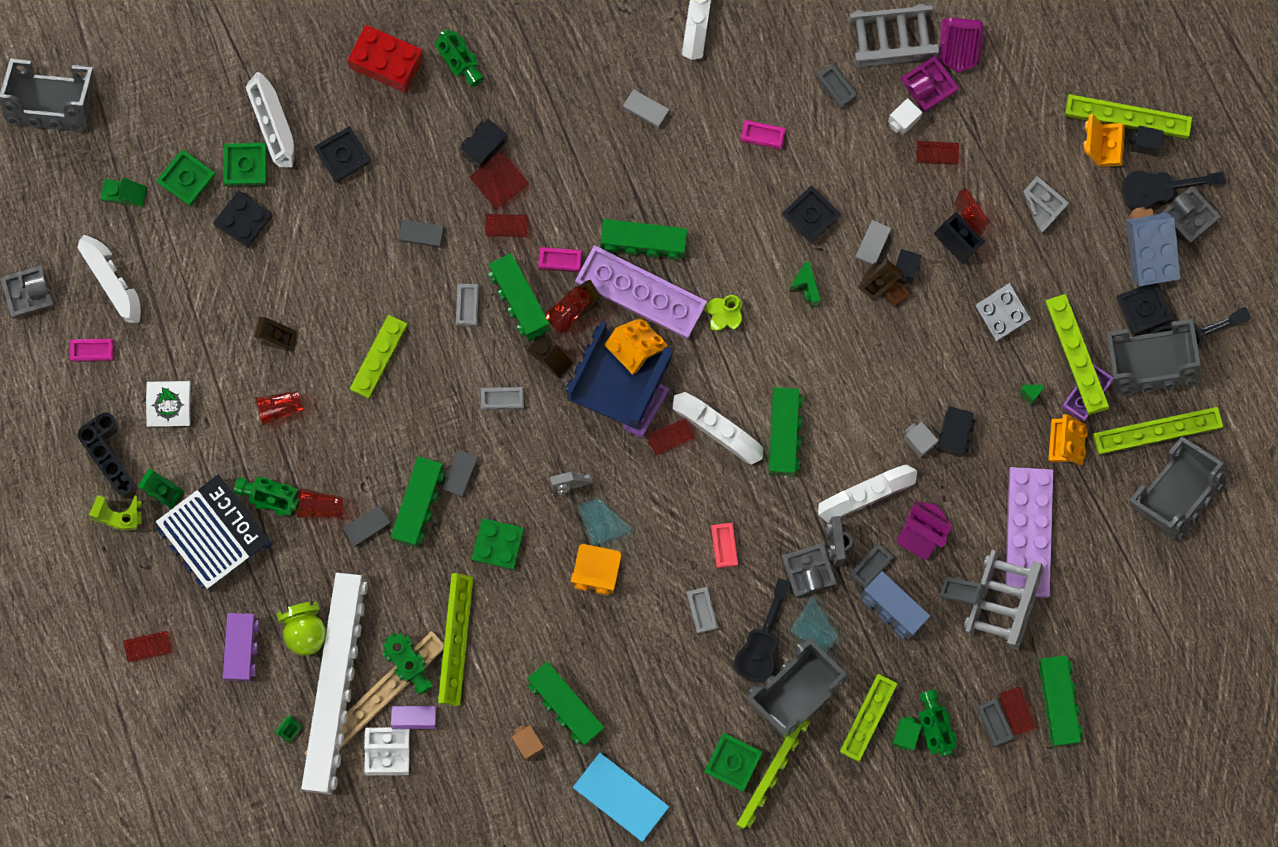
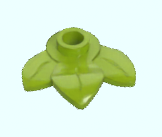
M728 295L724 299L714 298L706 304L703 310L713 315L710 324L713 331L722 330L727 326L735 330L742 322V315L740 313L742 301L735 295ZM731 304L736 305L734 308H729Z

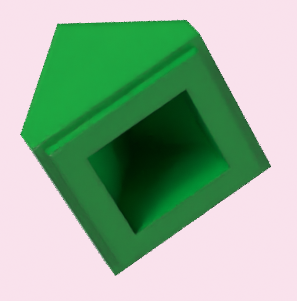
M1022 385L1019 394L1031 405L1044 389V385Z
M288 715L275 733L290 744L303 726Z

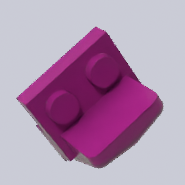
M961 18L942 19L938 60L957 73L980 65L983 22Z
M915 500L906 516L905 525L897 536V543L926 560L937 545L941 548L947 541V535L952 529V522L947 519L937 504Z

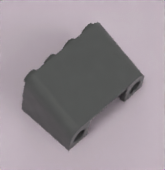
M10 59L0 92V104L4 119L13 126L19 125L74 132L84 131L87 128L94 82L93 67L72 65L73 78L34 75L31 61ZM16 66H23V67H25L27 70H26V71L19 70V69L16 68ZM85 72L87 73L86 77L80 76L78 73Z
M1193 319L1171 322L1172 331L1135 337L1129 336L1128 329L1107 332L1116 392L1121 393L1122 396H1129L1134 392L1140 391L1149 393L1160 388L1173 389L1179 385H1197L1202 379Z
M1182 436L1169 451L1170 462L1150 487L1146 490V486L1142 484L1129 500L1132 508L1173 541L1184 539L1192 523L1195 524L1199 520L1205 507L1208 508L1212 504L1218 491L1221 492L1227 484L1224 463Z
M811 638L807 641L802 640L795 647V658L792 661H786L781 666L779 674L769 677L764 683L765 687L763 685L759 687L755 685L747 693L749 695L747 697L748 705L783 738L793 733L847 680V674Z

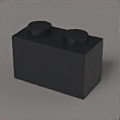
M488 118L485 122H480L477 125L475 133L471 138L467 137L462 142L461 154L481 171L508 141L507 133Z
M957 212L950 216L934 232V236L961 264L968 260L985 243Z
M951 406L948 407L936 451L962 457L964 452H968L971 440L967 439L969 431L973 432L976 420L972 419L974 412Z

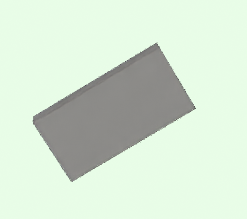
M634 89L623 105V109L658 129L669 113L668 108Z
M872 220L855 259L871 266L874 262L876 263L891 228Z
M457 284L456 326L477 327L479 284Z
M523 387L481 388V410L524 409Z
M708 587L686 592L696 633L701 634L717 630L718 626Z

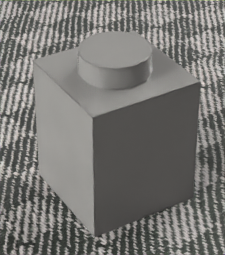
M922 421L917 426L913 423L905 430L906 435L903 440L919 458L923 457L938 443V439Z

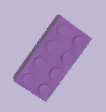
M1093 364L1102 390L1105 392L1114 378ZM1076 385L1061 409L1084 422L1088 414Z

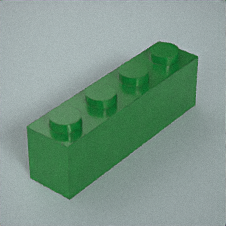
M603 219L600 248L609 253L624 251L628 255H638V253H641L651 258L667 256L670 260H679L684 258L687 228Z
M512 253L490 263L488 276L493 284L497 283L500 288L497 290L502 302L506 300L509 307L506 309L511 319L516 318L518 322L516 328L520 336H525L529 342L551 331L550 324Z
M773 388L768 475L794 477L795 471H799L800 458H796V450H800L801 437H797V429H801L802 416H798V408H802L803 395H799V389Z
M417 456L391 534L392 541L417 548L419 543H423L426 531H423L425 523L430 522L432 516L430 507L432 502L436 503L439 491L436 489L438 483L443 482L446 473L443 470L442 463Z
M1067 655L1041 658L1038 660L1051 747L1078 744L1081 742L1080 738H1083V730L1077 721L1080 712L1078 704L1074 702L1073 695H1076V686L1074 682H1071L1070 673L1073 672L1071 660L1067 659Z
M548 662L544 663L527 678L530 683L527 687L535 696L539 694L544 699L541 703L549 712L553 710L557 714L556 721L563 729L569 728L572 732L570 737L577 745L582 744L585 747L604 731L603 725Z

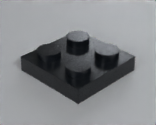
M350 126L314 146L316 153L335 183L372 163Z
M811 185L781 216L812 244L841 216V213Z
M237 191L213 222V225L248 249L273 215L255 201Z
M1157 283L1143 285L1116 297L1132 335L1165 324L1173 319Z

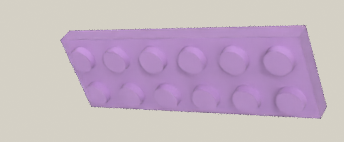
M595 245L575 280V284L580 286L585 281L591 279L601 297L687 340L707 304L706 300Z
M1010 467L1006 562L1025 568L1031 567L1033 561L1042 563L1044 572L1036 597L1049 598L1053 470ZM1006 571L1005 584L1017 588L1025 587L1027 582L1025 576Z

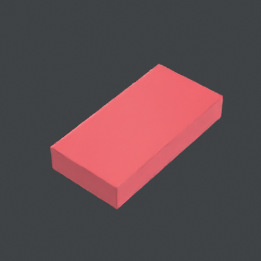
M733 523L711 525L716 568L738 566Z

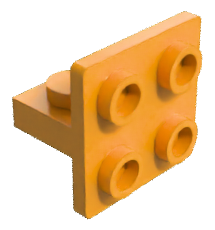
M1063 414L1062 419H1052L1048 461L1073 462L1077 465H1083L1086 456L1085 438L1088 434L1086 424L1068 414Z

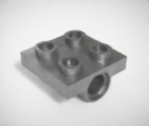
M1193 186L1179 195L1161 212V214L1168 213L1174 217L1176 232L1188 245L1221 217Z
M42 265L1 277L4 293L13 319L54 307Z
M1013 283L1005 285L975 305L996 341H1000L1033 320Z
M840 516L831 517L830 522L825 527L826 540H830L831 543L830 548H828L829 561H833V567L843 565L846 559L845 553L850 550L853 544L852 536L847 532H842ZM843 538L848 542L847 547H844Z
M823 543L781 556L795 598L837 584Z

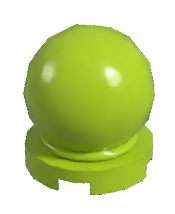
M317 601L312 606H310L309 602L288 607L289 612L285 614L282 611L276 614L278 623L285 624L283 640L287 648L293 653L301 656L312 655L322 648L325 643L326 628L322 620L316 616L321 611Z

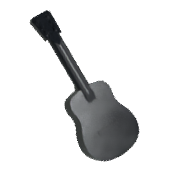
M1134 171L1128 174L1123 181L1122 197L1126 206L1132 211L1141 207L1149 209L1156 204L1168 203L1174 196V189L1209 184V186H1224L1226 182L1223 172L1172 181L1171 176L1167 172L1151 174L1144 171Z
M1243 307L1232 313L1230 317L1200 329L1194 323L1198 349L1203 344V336L1230 325L1235 326L1249 321L1251 316L1247 308ZM1172 325L1158 327L1152 334L1172 331Z
M780 578L777 580L774 599L763 629L751 630L747 643L735 656L734 670L737 675L747 681L763 683L772 675L774 669L773 654L777 648L778 639L770 632L782 599L785 598L791 585L789 581Z

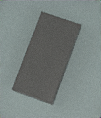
M833 64L816 75V79L840 109L857 98L858 95Z
M402 219L399 241L441 248L444 226Z
M458 450L442 490L463 497L478 457Z
M378 505L345 526L343 530L354 547L389 526L391 522Z
M877 543L849 576L865 589L894 557Z
M946 577L939 597L980 607L986 586L980 583Z
M997 698L976 706L993 747L1014 739Z

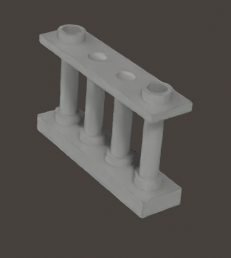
M918 4L910 8L871 12L858 10L850 14L848 24H856L860 49L854 56V68L925 61L933 56L937 57L939 53L938 44L932 45L929 43L926 17L931 16L932 5ZM918 18L920 46L911 47L909 45L905 19ZM897 20L901 44L899 48L891 49L888 47L885 21ZM877 22L880 49L870 51L867 46L864 23Z
M991 550L990 556L987 555L984 561V568L986 569L981 584H984L986 589L980 607L973 606L971 615L966 617L964 628H966L965 631L971 637H973L975 629L1005 637L1010 648L1019 650L1044 567L1042 563L1035 561L1028 568L999 561L998 553L995 550ZM995 568L1025 576V579H1027L1025 587L1017 588L992 581ZM988 589L1019 597V606L1013 609L985 601ZM982 609L1012 617V620H1014L1012 628L1005 629L978 621Z

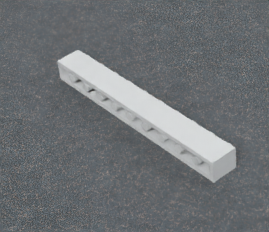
M336 573L301 788L306 792L332 795L333 790L337 787L336 768H339L341 763L339 749L344 743L342 729L343 724H346L348 718L346 705L351 699L349 685L350 680L352 681L354 678L355 670L352 666L353 660L357 658L358 654L356 641L361 635V625H359L360 616H363L365 609L363 596L368 591V583L361 575Z

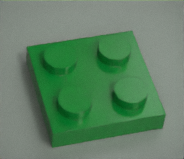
M266 143L224 144V186L267 185Z
M181 149L156 182L187 206L191 207L216 174Z
M482 518L472 561L514 571L524 528Z
M723 733L704 773L744 792L762 755V751Z

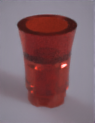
M580 286L574 287L557 304L546 311L548 322L556 330L568 332L574 321L590 302V294Z
M298 391L255 397L262 426L280 418L294 415L295 412L303 411Z
M300 489L297 518H341L343 497Z

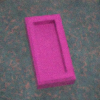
M745 120L740 142L781 150L786 128Z
M540 247L538 268L539 270L580 272L582 250Z
M114 339L70 340V361H114Z

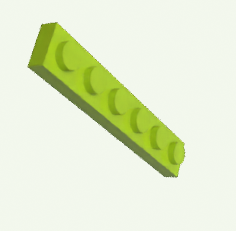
M1071 94L1067 97L1064 115L1065 117L1088 121L1089 114H1094L1103 124L1123 123L1125 128L1135 130L1140 125L1163 130V135L1184 139L1189 137L1192 117Z
M1066 294L1045 300L1087 414L1092 415L1109 409Z
M1218 407L1097 432L1093 434L1097 454L1102 455L1181 438V436L1186 437L1222 429L1223 424Z
M459 573L451 574L438 698L439 704L460 706L473 585V577Z
M806 719L793 733L786 737L737 822V827L742 830L746 826L751 827L756 818L753 815L756 807L762 808L767 799L764 793L767 788L772 789L778 780L775 774L778 769L783 770L789 760L786 757L789 750H795L800 741L797 736L800 731H806L811 722L810 720Z

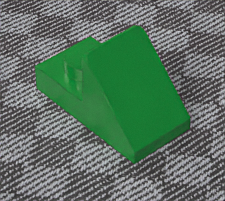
M123 177L121 181L104 179L100 199L105 202L143 207L147 187Z
M806 261L792 282L789 292L805 288L803 290L804 299L810 303L812 308L819 306L821 300L810 261Z
M148 469L138 485L140 489L145 491V494L170 509L174 508L184 492L152 469Z

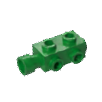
M449 29L442 31L434 45L450 67L452 73L456 77L465 75L466 81L471 88L482 83L484 77L480 71L475 69L478 65L477 57L469 51L465 39L460 37L457 31L451 32Z
M258 476L254 483H250L248 479L238 477L234 486L235 494L241 496L244 494L250 496L249 502L253 503L256 508L275 510V513L279 516L290 515L293 510H297L300 503V498H297L299 489L268 478Z
M393 633L385 639L386 643L383 644L385 650L382 653L389 663L393 661L397 666L394 671L401 681L405 679L407 683L412 681L418 696L433 687L432 683L422 674L426 671L423 667L426 665V662L420 653L415 655L411 649L414 647V644L408 635L403 637L401 633L398 635ZM400 644L402 646L401 650L398 652L394 651L393 649L394 645ZM408 662H412L414 664V667L411 670H408L405 667Z
M936 689L920 693L921 702L925 704L926 710L918 714L930 754L940 753L941 757L953 754L952 749L957 748V736L952 732L949 723L950 714L945 710V706L938 705L937 698L939 697Z

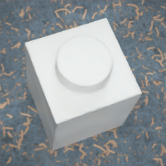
M907 98L890 114L889 126L894 132H899L903 136L920 120L923 112Z

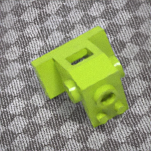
M97 495L89 514V520L97 523L100 522L120 531L137 530V524H141V511H137V508H141V501H137V496H134L129 509L118 513L109 509L105 497ZM127 517L130 521L125 523L122 519Z

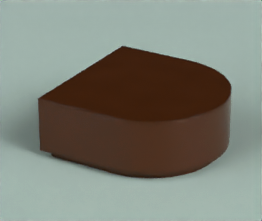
M895 282L885 291V296L894 308L910 297L911 293L902 283Z

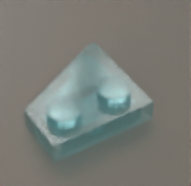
M598 498L578 505L592 546L632 532L631 528Z
M812 596L789 631L801 640L807 641L811 638L826 654L838 637Z

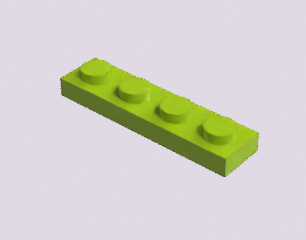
M387 316L350 387V391L370 400L408 326L407 323L393 316Z
M877 674L839 753L857 762L860 761L898 683Z

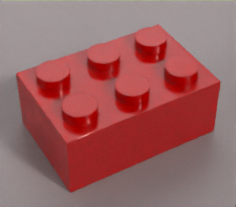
M365 24L347 61L351 70L406 93L424 57L421 48Z

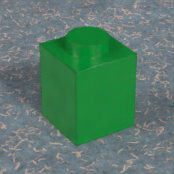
M905 716V719L900 718L891 745L913 752L922 725L918 724V720L912 717Z

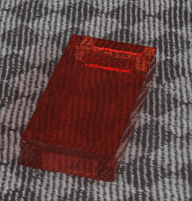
M917 141L916 163L958 165L959 143Z
M486 214L485 236L527 237L528 215Z
M685 418L647 434V438L654 454L658 455L694 439V435Z
M167 631L123 640L127 662L171 653Z
M1021 687L1000 693L999 696L1013 735L1035 729Z

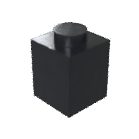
M1139 125L1135 132L1132 131L1129 144H1133L1131 151L1156 157L1160 151L1163 130Z
M901 249L896 267L902 270L903 274L897 282L912 284L921 258L920 254Z

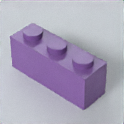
M227 613L223 679L225 681L252 682V677L256 676L257 666L256 663H253L254 655L258 653V642H255V633H259L260 622L256 620L254 614Z

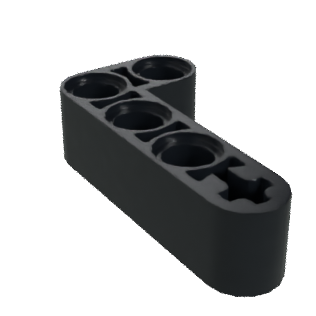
M104 412L78 430V439L114 490L122 498L129 499L136 494L137 487L105 442L106 439L117 432L118 422L110 413ZM112 420L110 427L102 428L104 421ZM89 432H93V438L89 441H85V435ZM100 449H106V454L103 457H96ZM112 466H118L116 474L109 475V469ZM121 479L126 483L127 491L123 490V486L119 482Z

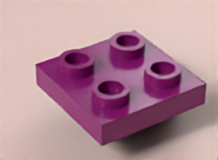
M933 56L901 77V82L924 113L959 90V87L936 56Z

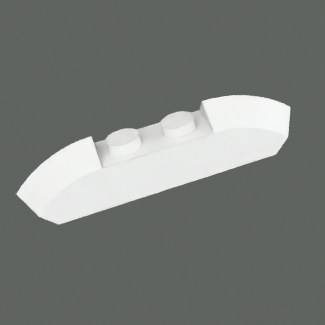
M690 0L682 55L691 60L703 57L711 0Z
M256 72L248 82L246 90L273 162L279 167H292L295 156L294 143L279 99L270 82L260 72Z
M83 235L79 240L77 248L123 320L129 323H138L140 321L141 309L135 289L125 290L128 286L123 278H117L114 274L117 269L111 260L108 261L112 255L109 249L100 241Z
M686 392L674 395L673 410L746 463L752 465L763 459L764 448L742 429L696 397Z
M906 464L844 490L819 503L818 515L829 523L831 517L840 516L842 518L916 484L917 470Z

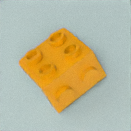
M1089 114L1088 121L1085 123L1087 140L1084 141V152L1087 153L1098 167L1122 166L1125 125L1123 123L1102 124L1094 114Z
M641 318L616 327L605 343L609 351L632 375L639 371L647 358L663 352L664 348L668 347L663 338Z
M581 544L578 549L574 573H572L571 586H575L574 589L580 591H587V589L595 590L597 594L608 596L609 593L614 594L621 553L616 550Z

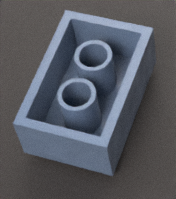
M1168 213L1127 219L1132 281L1138 286L1180 279L1174 217Z
M883 571L864 589L860 596L863 598L862 603L871 610L873 608L878 612V618L886 625L889 623L895 628L893 630L894 633L902 640L904 638L909 640L930 617L924 609Z

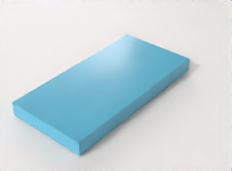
M601 753L597 755L573 786L577 792L641 842L644 841L669 808L667 804Z

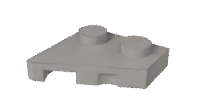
M1038 176L1022 193L1041 234L1069 204Z
M568 472L550 477L553 494L558 493V495L571 492L570 489L593 483L591 474L584 476L583 473Z

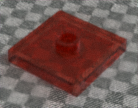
M503 151L470 176L472 182L495 209H498L529 185L528 181Z
M967 188L959 191L954 205L964 220L981 236L984 234L989 220Z

